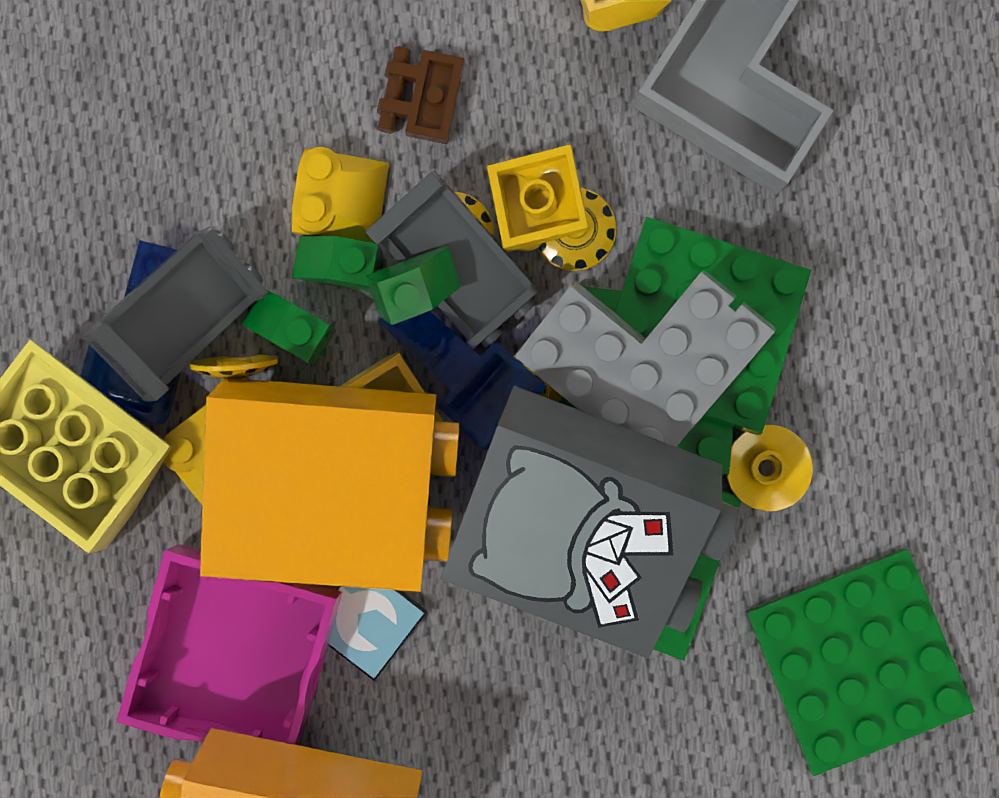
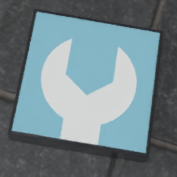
M338 586L336 590L343 593L328 646L375 681L428 611L401 590Z

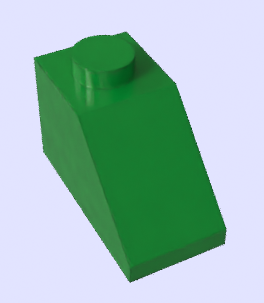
M299 236L292 279L371 293L365 275L380 270L383 251L379 244L377 245L372 242L338 236Z
M446 245L365 275L379 316L391 325L434 309L461 287L449 248Z
M268 291V294L263 299L254 301L241 323L243 326L314 367L336 332L331 325Z

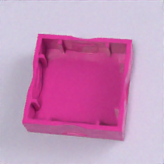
M181 544L164 550L147 610L148 617L145 637L133 661L116 722L176 740H193L203 743L210 729L214 728L300 746L343 592L332 587L316 584L200 576L201 550Z

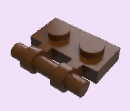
M396 46L392 61L387 62L384 76L388 78L384 98L379 99L377 113L380 114L377 130L392 134L394 133L396 119L403 118L408 119L405 129L406 136L448 144L465 65L464 58L422 50L420 64L417 66L408 64L411 50ZM404 82L415 83L411 103L400 101Z

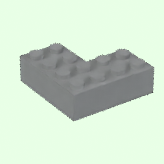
M696 0L640 88L633 105L637 110L775 195L789 183L834 111L759 65L799 0Z
M705 270L698 275L647 338L643 337L583 286L575 284L567 289L516 353L515 357L578 410L676 447L774 334L775 327L744 302L736 311L733 310L729 305L736 295Z

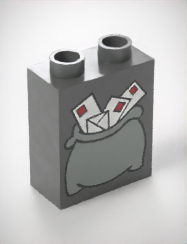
M513 386L440 579L649 659L664 626L685 632L690 625L700 600L702 581L689 575L700 554L717 561L722 559L734 535L739 517V508L722 502V464Z

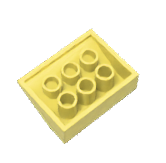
M29 340L0 378V486L88 554L107 549L133 515L172 446L35 341Z

